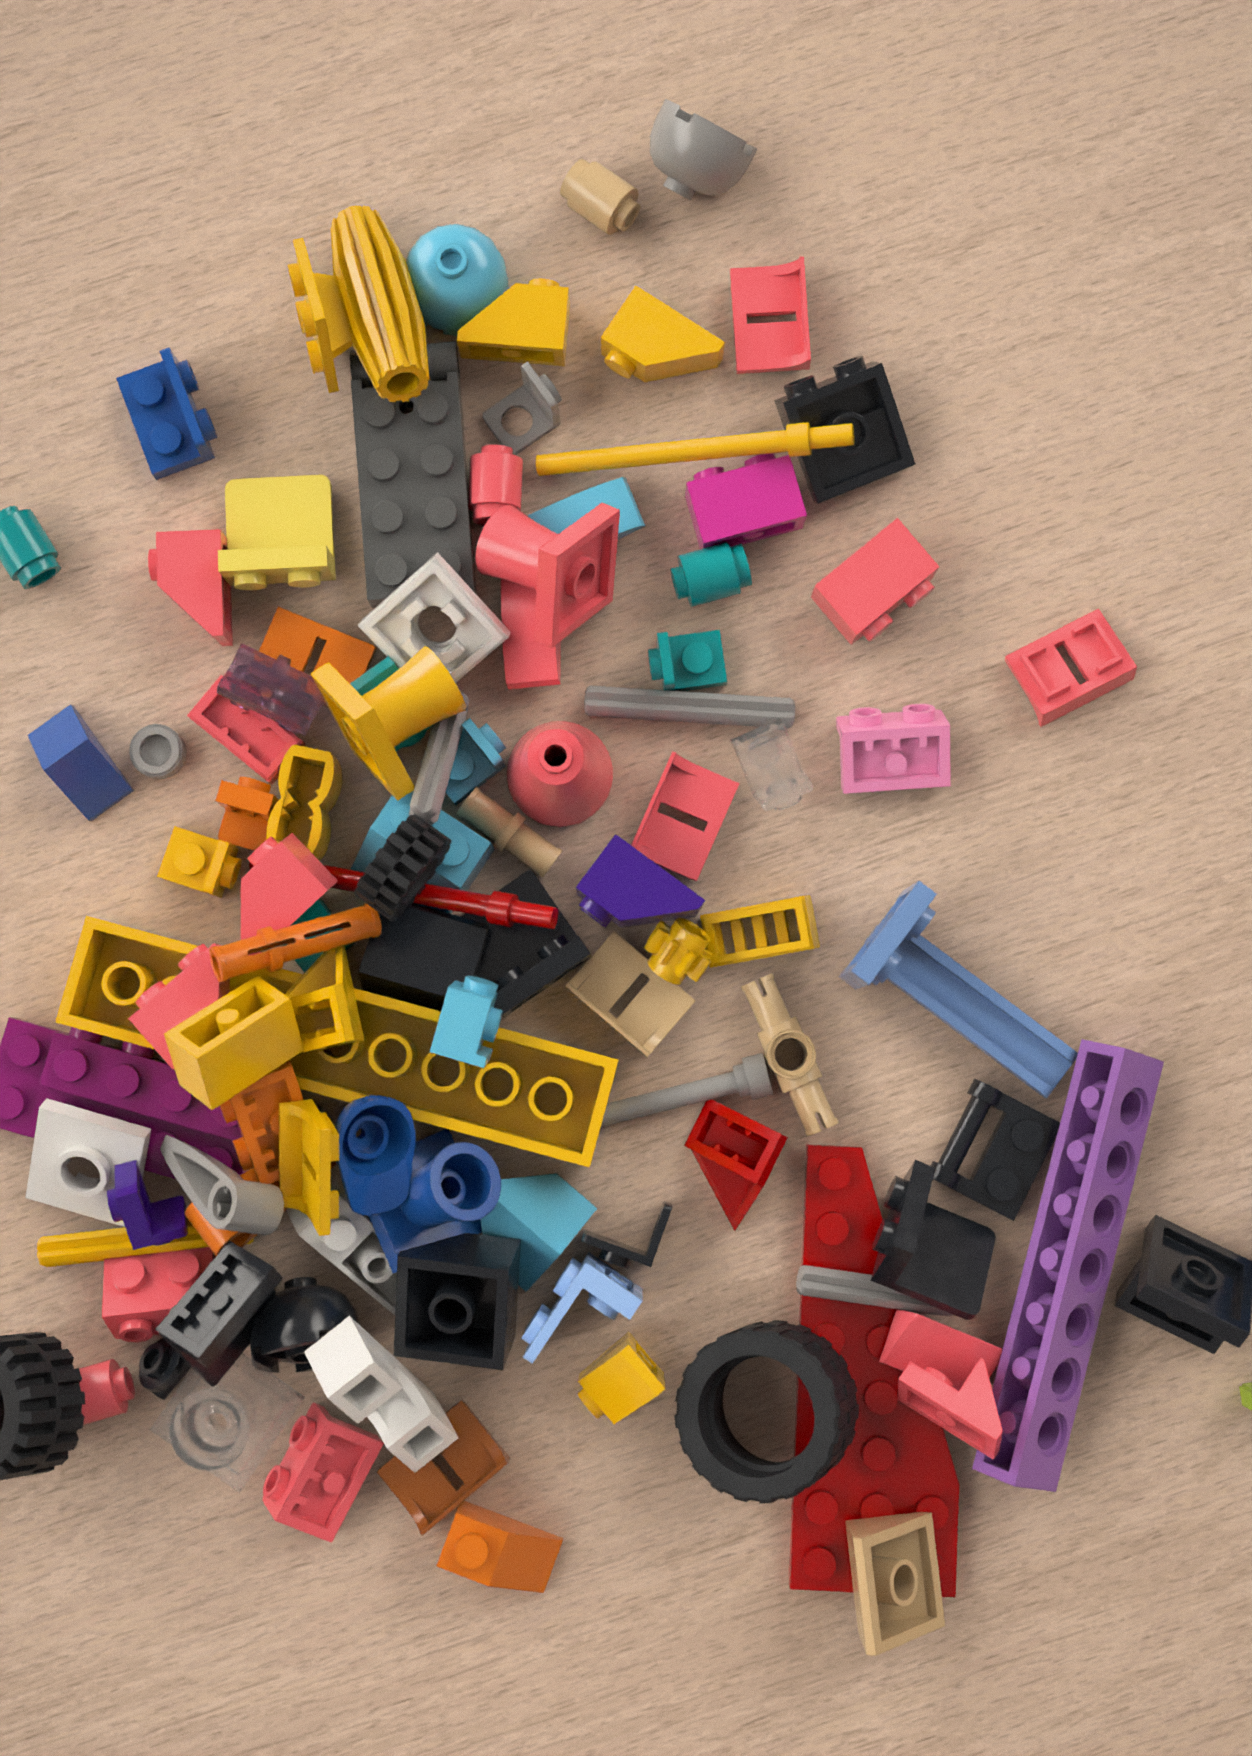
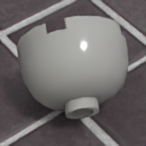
M667 99L664 100L650 134V154L654 165L663 174L668 176L663 186L690 201L696 191L710 196L727 192L742 178L757 151V148L746 144V141L695 113L691 115L680 109V105Z

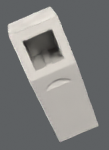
M331 1176V1191H339V1218L331 1219L330 1235L319 1236L311 1220L303 1212L288 1208L286 1211L302 1239L395 1315L397 1272L392 1273L369 1216L359 1215L351 1210L344 1187Z

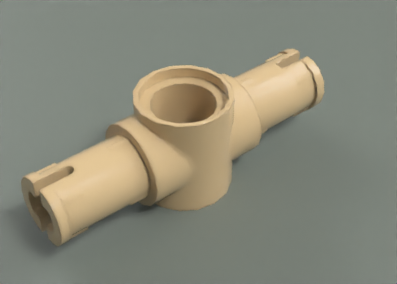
M771 973L758 979L765 994L764 997L761 995L755 981L741 986V989L745 993L761 1029L757 1035L764 1049L765 1064L775 1074L782 1092H789L805 1128L804 1132L806 1136H811L821 1132L815 1117L816 1112L823 1127L826 1129L838 1124L839 1121L837 1117L835 1118L818 1080L823 1075L815 1059L816 1050L814 1043L809 1036L804 1034L797 1017L791 1018L775 983V977ZM784 1039H794L803 1048V1061L794 1070L783 1069L775 1058L776 1047Z

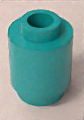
M10 506L1 510L0 562L13 581L19 580L24 589H30L55 576L61 569L56 560L59 553L32 510H19L17 506Z
M725 542L678 555L679 566L670 569L678 600L688 598L691 607L741 594V588L752 585L751 572L742 544L729 547V544Z

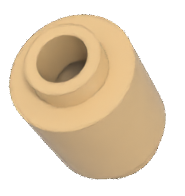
M585 159L578 160L566 174L560 188V195L567 199V205L570 209L608 235L616 233L619 229L623 232L626 231L633 224L640 211L641 205L637 202L638 189L597 161L589 163Z

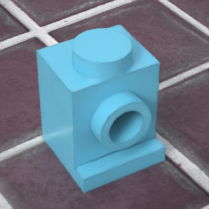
M465 976L464 983L455 980L448 987L430 1048L431 1053L481 1068L487 1065L493 1049L483 1046L484 1040L494 1042L503 1010L494 1008L498 994L496 992L498 987L496 983L479 977Z

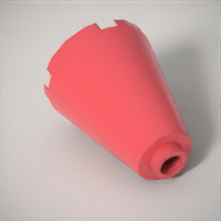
M552 721L532 728L516 743L507 764V784L514 802L528 817L543 825L561 828L581 824L600 809L609 796L612 786L613 767L607 748L592 731L573 722ZM557 759L565 760L562 765L557 767L549 765L550 762Z

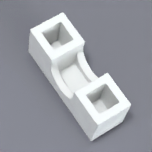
M350 1316L304 1351L327 1398L357 1424L368 1417L378 1431L386 1448L413 1472L416 1473L459 1438L435 1394Z

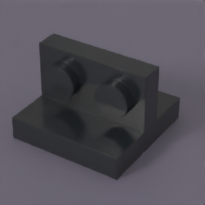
M1154 1215L1145 1228L1142 1256L1117 1290L1114 1306L1212 1354L1216 1353L1224 1341L1240 1348L1249 1336L1251 1329L1252 1261L1158 1215Z

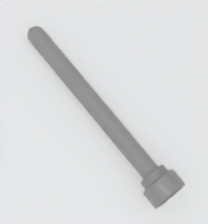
M763 1053L742 1058L743 1063L734 1065L733 1072L607 1103L601 1127L738 1092L740 1097L751 1095L752 1100L771 1096L773 1091Z

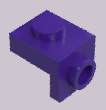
M137 1160L114 1165L115 1188L107 1190L108 1206L113 1221L124 1222L133 1250L151 1245H164L188 1234L187 1218L184 1214L186 1204L183 1196H175L151 1203Z

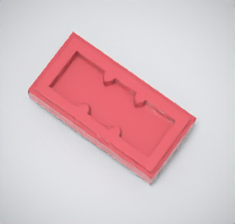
M220 675L187 715L271 785L279 777L282 760L293 744L299 746L306 745L300 738L222 675Z

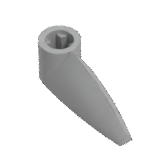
M168 1135L165 1136L160 1148L165 1161L189 1199L213 1227L221 1230L258 1235H269L277 1229L284 1212V1199L279 1187L273 1184L243 1180L235 1171L207 1153Z

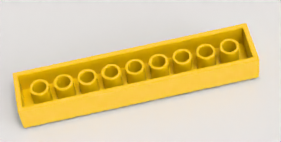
M86 916L55 1023L154 1049L128 1018L140 1009L135 1002L147 989L159 981H162L166 986L182 972L178 966L179 962L197 945ZM264 968L230 978L229 993L255 976H259L285 994L303 974L285 969L268 972ZM354 988L364 1041L300 1054L290 1059L299 1087L302 1090L346 1102H352L353 1100L373 1095L390 1097L402 1102L411 1112L413 1120L589 1168L619 1062L615 1058L499 1027L494 1042L486 1040L483 1042V1046L492 1048L493 1051L487 1065L481 1068L430 1052L441 1011Z

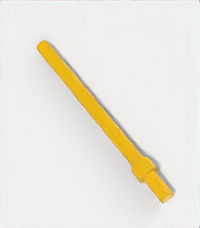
M806 422L787 424L786 430L541 454L536 455V471L538 476L781 452H788L789 457L812 455V449L853 446L854 428L852 423L810 428V423Z

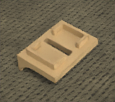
M613 931L579 972L565 985V988L647 1058L696 1000L678 985L669 983L655 974L647 964L648 959L618 933ZM643 973L650 980L616 1018L609 1012L610 1009Z

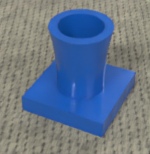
M444 1129L415 1142L412 1175L407 1199L395 1209L368 1215L392 1273L397 1272V1256L400 1251L464 1233H482L481 1218L487 1216L499 1200L501 1177L493 1158L484 1149L475 1144L467 1142L455 1143L449 1129Z

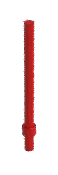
M249 862V869L251 870L254 866ZM324 865L338 880L331 888L355 892L359 879L366 873ZM425 884V888L420 895L418 894L413 902L419 905L484 916L488 923L512 927L516 922L554 929L558 920L557 907L519 901L516 894L493 891L491 895Z

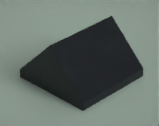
M414 903L409 908L406 907L404 913L393 922L378 912L382 934L375 938H369L359 968V977L363 991L441 1011L447 989L455 980L464 983L465 976H478L489 924Z

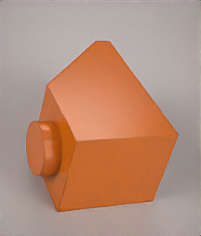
M464 1500L458 1506L436 1567L488 1587L544 1593L563 1538Z

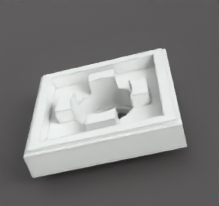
M438 552L358 624L359 628L387 657L391 658L398 669L408 662L421 648L427 646L440 659L455 683L502 644L511 633ZM429 606L441 607L440 611L449 616L455 627L457 626L455 634L444 642L429 640L419 629L418 620L420 613Z
M46 1098L38 1111L25 1198L125 1227L123 1221L114 1222L108 1206L107 1190L115 1188L114 1165L137 1160L143 1178L151 1129ZM71 1157H84L97 1167L100 1178H90L80 1172L74 1177L66 1165Z

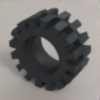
M411 814L407 817L406 821L403 820L398 825L396 832H392L386 839L385 845L374 855L376 856L375 859L368 864L364 870L366 873L357 883L358 887L355 889V895L388 920L395 921L397 917L404 913L406 907L409 908L415 897L418 894L420 895L428 880L432 879L436 873V868L441 865L445 858L444 855L449 851L452 840L416 814Z

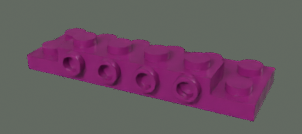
M8 1018L0 1044V1129L34 1138L39 1107L47 1098L150 1128L151 1134L145 1171L176 1179L160 1151L164 1138L168 1135L207 1153L228 1166L238 1175L245 1173L242 1170L232 1140L242 1137L237 1120L226 1124L220 1105L211 1110L181 1087L175 1070L166 1061L153 1058L155 1049L123 1041L122 1047L118 1048L101 1043L103 1035L74 1027H71L70 1032L66 1033L18 1018ZM316 1105L319 1111L321 1112L322 1106Z

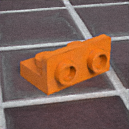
M290 1060L220 1105L226 1124L237 1120L242 1137L232 1140L242 1170L245 1172L254 1168L259 1183L271 1184L279 1181V1103L304 1100Z

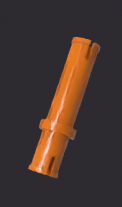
M365 903L363 906L318 917L278 930H273L271 926L257 929L256 936L219 947H211L209 949L210 961L219 982L264 968L268 972L281 970L285 962L329 951L333 948L370 937H378L382 934L381 921L378 912ZM342 928L341 930H338V931H334V932L327 933V934H324V935H320V936H317V937H313V938H310V939H305V938H308V937H312V936H315V935H319V934H322V933H326V932H329V931H333V930Z

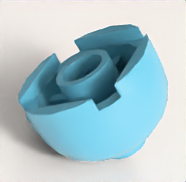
M461 224L437 226L420 236L408 252L406 264L426 326L429 324L435 329L443 330V334L457 336L460 328L509 289L505 260L492 239L476 228Z

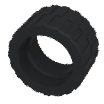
M774 1320L769 1323L761 1321L716 1338L717 1341L705 1345L696 1354L697 1357L692 1363L688 1364L682 1375L681 1386L677 1388L675 1398L677 1411L674 1416L675 1426L678 1428L681 1439L679 1442L684 1454L688 1455L693 1464L692 1467L699 1476H703L711 1483L710 1486L717 1491L730 1494L736 1500L744 1502L749 1500L759 1501L760 1504L773 1503L782 1498L787 1500L798 1495L824 1477L828 1471L841 1461L845 1456L844 1452L847 1446L852 1443L856 1433L854 1428L856 1419L859 1418V1405L856 1401V1384L847 1369L848 1364L842 1355L839 1356L832 1348V1344L823 1336L819 1337L811 1332L810 1328L801 1324L793 1325L787 1323V1321ZM754 1357L775 1359L795 1372L806 1386L814 1408V1430L811 1441L798 1456L783 1462L768 1461L750 1453L732 1434L724 1414L723 1393L729 1373L744 1360Z

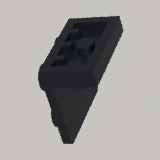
M530 870L498 890L500 892L516 894L519 901L557 907L536 875ZM559 908L558 920L554 929L516 922L512 927L488 923L484 916L468 913L461 916L489 924L477 977L498 985L496 991L498 994L494 1008L503 1010L501 1018L511 1014L592 957Z
M229 1241L178 1303L173 1306L155 1330L204 1382L214 1387L249 1346L251 1325L256 1312L270 1295L276 1293L274 1289L282 1281L283 1277L272 1265Z

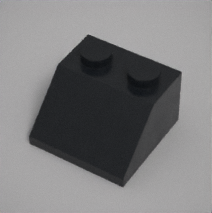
M464 1233L400 1251L397 1256L394 1356L503 1370L516 1334L521 1239Z

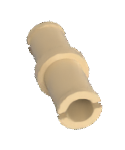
M478 787L470 793L456 813L495 841L493 846L502 853L506 849L539 873L538 875L542 878L563 851L560 848H556L524 823L527 818L519 812L515 816L481 792V789Z

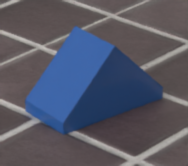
M70 704L27 735L43 771L88 821L94 820L134 791L73 705Z

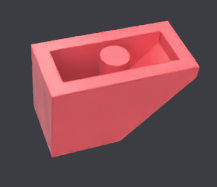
M221 529L156 532V549H150L148 553V568L151 580L157 581V585L220 645L233 646L231 586L218 572V550H227V537Z
M293 833L279 843L272 836L269 837L247 858L254 867L241 878V940L256 936L257 929L271 926L273 930H278L292 925L338 881Z

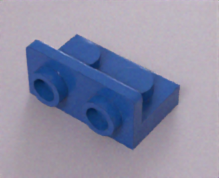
M170 347L160 350L163 361L116 378L151 474L156 480L215 458L209 442L217 438L214 425L206 408L197 410L191 394L199 390L194 372L189 361L186 359L179 362Z

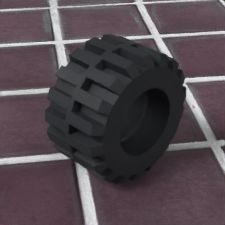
M43 1332L0 1336V1480L46 1473L54 1470L55 1466L62 1465L68 1459V1451L74 1450L79 1441L77 1430L83 1428L85 1416L81 1412L82 1404H85V1392H81L79 1382L82 1380L79 1368L74 1369V1357L68 1349H62L61 1341L54 1336L47 1337L46 1333Z

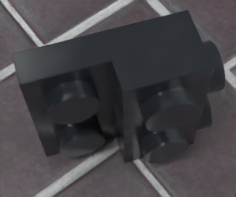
M863 356L845 360L833 366L834 377L817 384L814 375L795 380L784 386L786 396L774 400L784 430H786L787 424L806 422L810 423V428L853 424V446L812 449V455L798 456L813 502L817 504L916 465L882 363L869 362L865 364Z

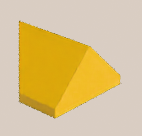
M345 945L324 951L284 994L291 999L304 1048L297 1055L364 1041Z

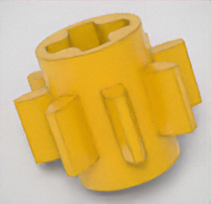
M677 917L671 927L660 920L644 946L647 951L652 953L647 964L655 974L669 983L680 985L686 976L698 982L712 962L710 959L713 953L705 949L711 939L703 929L685 918Z

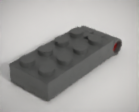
M456 341L427 344L430 377L426 390L423 389L420 396L412 397L409 401L402 402V400L389 402L387 398H381L355 350H350L351 390L367 600L372 608H376L437 552L477 595L471 514L468 507L469 488ZM405 408H414L409 414L402 413Z

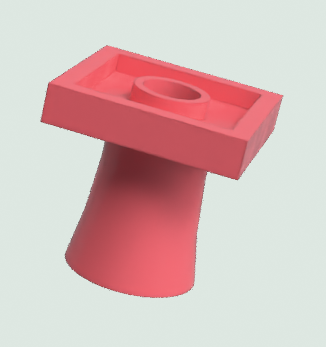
M601 503L559 534L537 523L513 505L500 507L486 522L476 547L475 560L477 569L482 575L508 580L537 590L534 641L553 648L613 601L620 510Z

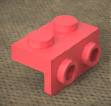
M209 1247L104 1259L102 1318L114 1338L136 1343L147 1341L153 1335H160L155 1329L204 1272L209 1263L215 1259L216 1255Z

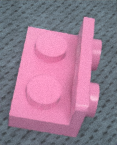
M911 704L903 707V712L881 713V710L877 708L863 707L851 710L848 716L836 717V728L840 736L841 788L844 794L951 786L950 724L942 710L935 709L934 706L929 704Z

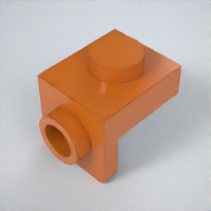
M240 776L238 784L221 780L215 800L225 808L218 833L219 840L251 851H255L267 840L268 820L274 806L279 801L274 794L269 793L271 785Z

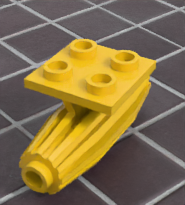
M351 206L339 212V216L334 218L331 223L333 275L313 273L303 238L293 240L297 263L287 264L294 296H304V300L295 302L302 334H305L306 338L314 337V340L306 342L313 374L323 372L329 393L339 391L333 359L353 346L381 398H387L389 402L409 401L412 397L420 396L421 391L427 389L428 381L430 380L423 316L406 261L379 212L376 210L372 211L369 206Z

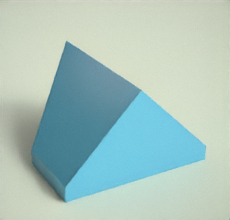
M557 1173L501 1179V1193L496 1206L487 1216L481 1218L482 1234L521 1239L518 1285L527 1292L561 1255L594 1214L597 1207Z

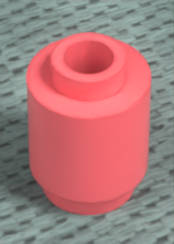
M485 445L481 447V453L470 457L469 510L473 511V522L478 525L485 526L491 515L504 505H513L521 511L523 459L513 455L511 447L505 445Z
M114 1359L79 1368L82 1380L79 1382L81 1392H85V1404H82L81 1412L85 1416L83 1425L127 1412L128 1400H132L135 1397L133 1378L127 1367L120 1368Z

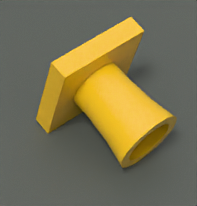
M427 646L421 648L400 669L362 696L329 662L310 673L352 752L397 801L414 791L415 786L394 747L433 724L464 712L467 709L464 698L452 676L440 659Z

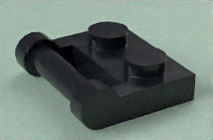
M974 1079L967 1092L971 1098L939 1162L932 1161L930 1165L936 1168L933 1180L1014 1221L1057 1136L1060 1122L1002 1093L998 1089ZM990 1107H993L1003 1113L970 1179L957 1172Z

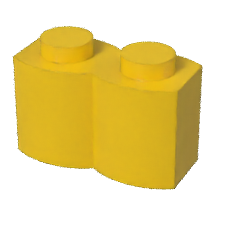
M294 744L289 748L279 770L278 785L281 799L276 803L270 814L266 832L267 839L272 836L278 843L293 833L319 861L324 857L329 846L331 821L328 813L339 798L343 779L340 761L331 752Z

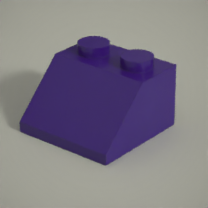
M616 834L575 887L578 896L583 899L579 904L580 910L604 928L611 921L620 928L657 923L660 920L663 922L676 920L677 917H696L705 902L702 897Z

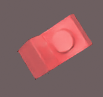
M980 1358L959 1391L954 1389L951 1380L940 1371L931 1367L922 1369L909 1362L898 1379V1401L994 1460L1000 1451L1003 1430L984 1359Z

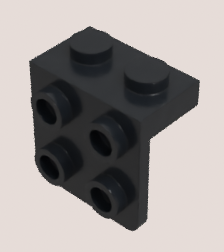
M915 1160L904 1179L898 1176L894 1177L886 1194L884 1207L889 1209L887 1219L884 1218L873 1242L872 1250L877 1251L878 1254L870 1281L965 1320H972L981 1308L996 1239L995 1233L987 1226L928 1203L927 1200L936 1168Z

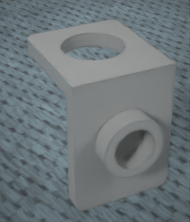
M528 362L521 365L523 385L483 413L484 422L501 445L513 449V455H517L560 425L558 403L562 399L559 392L545 374L538 376ZM523 408L531 414L533 423L527 433L521 436H513L504 430L502 418L508 410Z

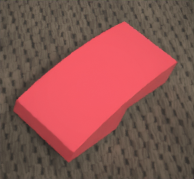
M501 579V622L511 632L509 637L502 643L505 680L508 690L560 685L561 641L553 648L534 641L537 590Z

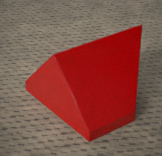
M711 1099L705 1102L684 1146L691 1149L735 1232L763 1189L788 1137Z

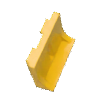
M312 1099L279 1103V1189L283 1195L284 1208L296 1209L306 1214L319 1236L330 1235L331 1219L339 1218V1191H331V1162L339 1161V1133L326 1112L320 1113Z

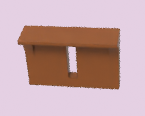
M463 1399L445 1413L459 1438L440 1453L464 1482L461 1487L457 1489L433 1459L416 1473L396 1456L392 1457L377 1470L378 1475L409 1512L422 1536L507 1465L511 1459Z

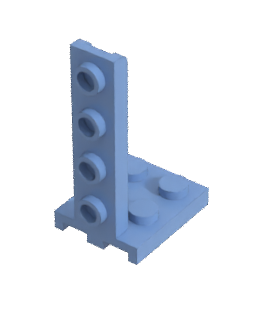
M917 881L900 893L896 899L897 901L879 925H876L864 941V945L838 977L855 990L868 986L871 983L875 986L879 982L883 984L887 979L1047 1099L1077 1059L1078 1053L920 935L936 913L929 905L937 894L922 882Z

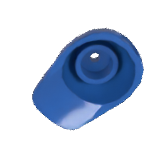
M373 1095L353 1100L344 1107L335 1124V1128L339 1133V1161H336V1164L340 1171L347 1202L351 1210L359 1215H374L387 1212L400 1206L409 1194L416 1142L412 1115L402 1102L390 1097ZM361 1129V1134L356 1137L357 1130Z

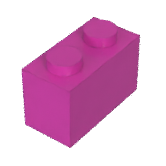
M774 453L756 455L744 462L745 467L726 472L720 466L704 469L693 476V481L686 482L685 498L700 549L725 542L729 544V547L738 544L744 545L803 529L807 513L789 455L778 458L775 457Z

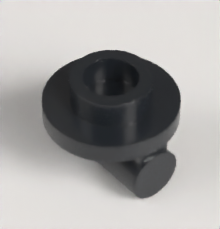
M162 1338L150 1345L142 1354L139 1362V1380L144 1388L165 1400L191 1367Z

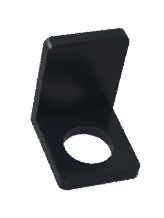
M663 1202L646 1252L588 1230H584L581 1241L600 1248L599 1258L614 1265L629 1269L633 1260L651 1267L673 1207L672 1203Z

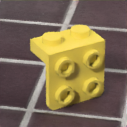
M302 475L232 479L226 484L227 550H218V572L230 586H234V588L239 590H261L266 588L267 584L288 583L292 587L306 588L318 586L321 584V581L336 580L332 485L326 476Z

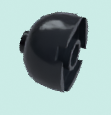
M298 1277L284 1283V1290L270 1295L256 1312L250 1334L252 1365L257 1370L279 1373L278 1362H289L295 1364L296 1372L313 1371L304 1351L349 1316L360 1325L356 1310L343 1293L329 1286L317 1285L316 1278Z

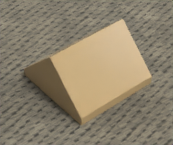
M932 1512L845 1520L858 1634L866 1654L877 1656L944 1627L945 1619Z

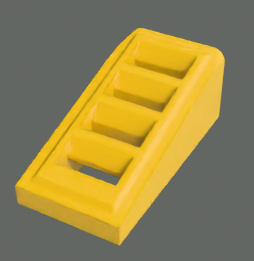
M810 895L700 915L702 929L711 939L706 947L708 951L713 953L710 959L712 961L709 964L710 968L820 948ZM791 909L795 910L800 940L791 942L786 910ZM773 913L778 945H769L764 914ZM751 917L756 949L748 950L742 918ZM730 921L735 947L734 953L726 954L720 922Z

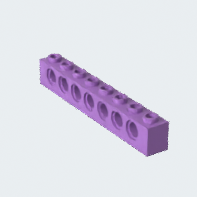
M1081 1039L992 1389L1003 1430L1000 1451L993 1460L977 1450L972 1467L976 1471L1014 1487L1052 1492L1057 1490L1164 1061L1126 1048Z

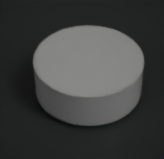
M151 724L141 728L134 735L130 743L129 754L133 765L139 772L153 779H166L175 775L184 765L186 746L181 736L170 727L162 724Z

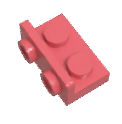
M314 1402L306 1416H301L294 1424L289 1438L290 1446L280 1465L274 1466L267 1475L263 1486L262 1501L276 1522L332 1543L384 1443L378 1435L332 1417L324 1406Z

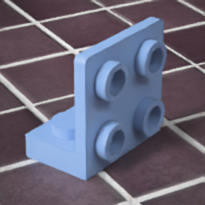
M588 1252L582 1263L572 1258L555 1283L553 1292L559 1295L558 1299L551 1309L542 1303L524 1330L521 1339L527 1342L528 1345L523 1358L533 1364L582 1288L589 1292L587 1302L613 1320H615L619 1313L629 1320L632 1318L643 1301V1288L590 1252Z

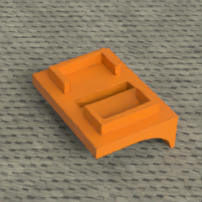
M277 607L261 647L254 660L246 667V671L251 677L329 708L312 676L307 687L299 684L317 640L321 639L326 641L314 671L329 662L349 683L368 671L377 647Z

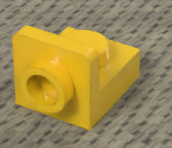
M174 826L157 877L222 898L225 888L232 889L239 876L242 860L236 857L239 848L231 843Z

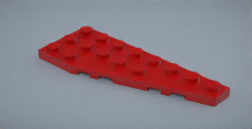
M806 1144L801 1266L808 1265L872 1275L878 1254L877 1251L872 1250V1246L883 1218L862 1147ZM800 1295L799 1324L810 1328L811 1332L819 1337L823 1336L832 1344V1348L839 1356L842 1355L848 1364L847 1369L851 1378L854 1379L857 1388L856 1401L859 1405V1418L856 1419L854 1428L856 1433L853 1441L847 1446L844 1452L845 1456L812 1486L807 1487L801 1493L792 1497L788 1580L791 1590L854 1593L845 1520L932 1512L942 1597L956 1598L959 1482L945 1433L942 1427L898 1401V1379L903 1371L879 1362L896 1309ZM798 1376L796 1382L793 1458L798 1456L807 1447L814 1430L812 1400L806 1386Z

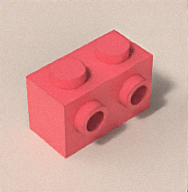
M896 518L814 586L811 598L850 645L862 636L870 642L894 622L889 614L905 602L909 608H912L935 588L930 580L934 577L939 566L904 524Z

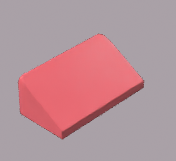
M896 1309L879 1362L900 1371H904L909 1362L922 1369L926 1367L934 1368L947 1376L953 1383L954 1389L959 1391L980 1358L984 1359L990 1378L999 1365L1003 1348L917 1313Z

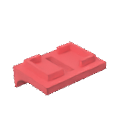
M804 256L782 265L730 268L736 374L810 370L811 352ZM796 315V321L747 324V317Z
M1099 608L1005 656L1006 664L1035 710L1040 727L1134 680L1137 670L1136 664ZM1064 646L1086 682L1081 685L1078 683L1056 648Z
M672 751L631 846L657 865L697 882L740 783L698 766ZM661 803L706 822L707 826L704 832L657 812Z

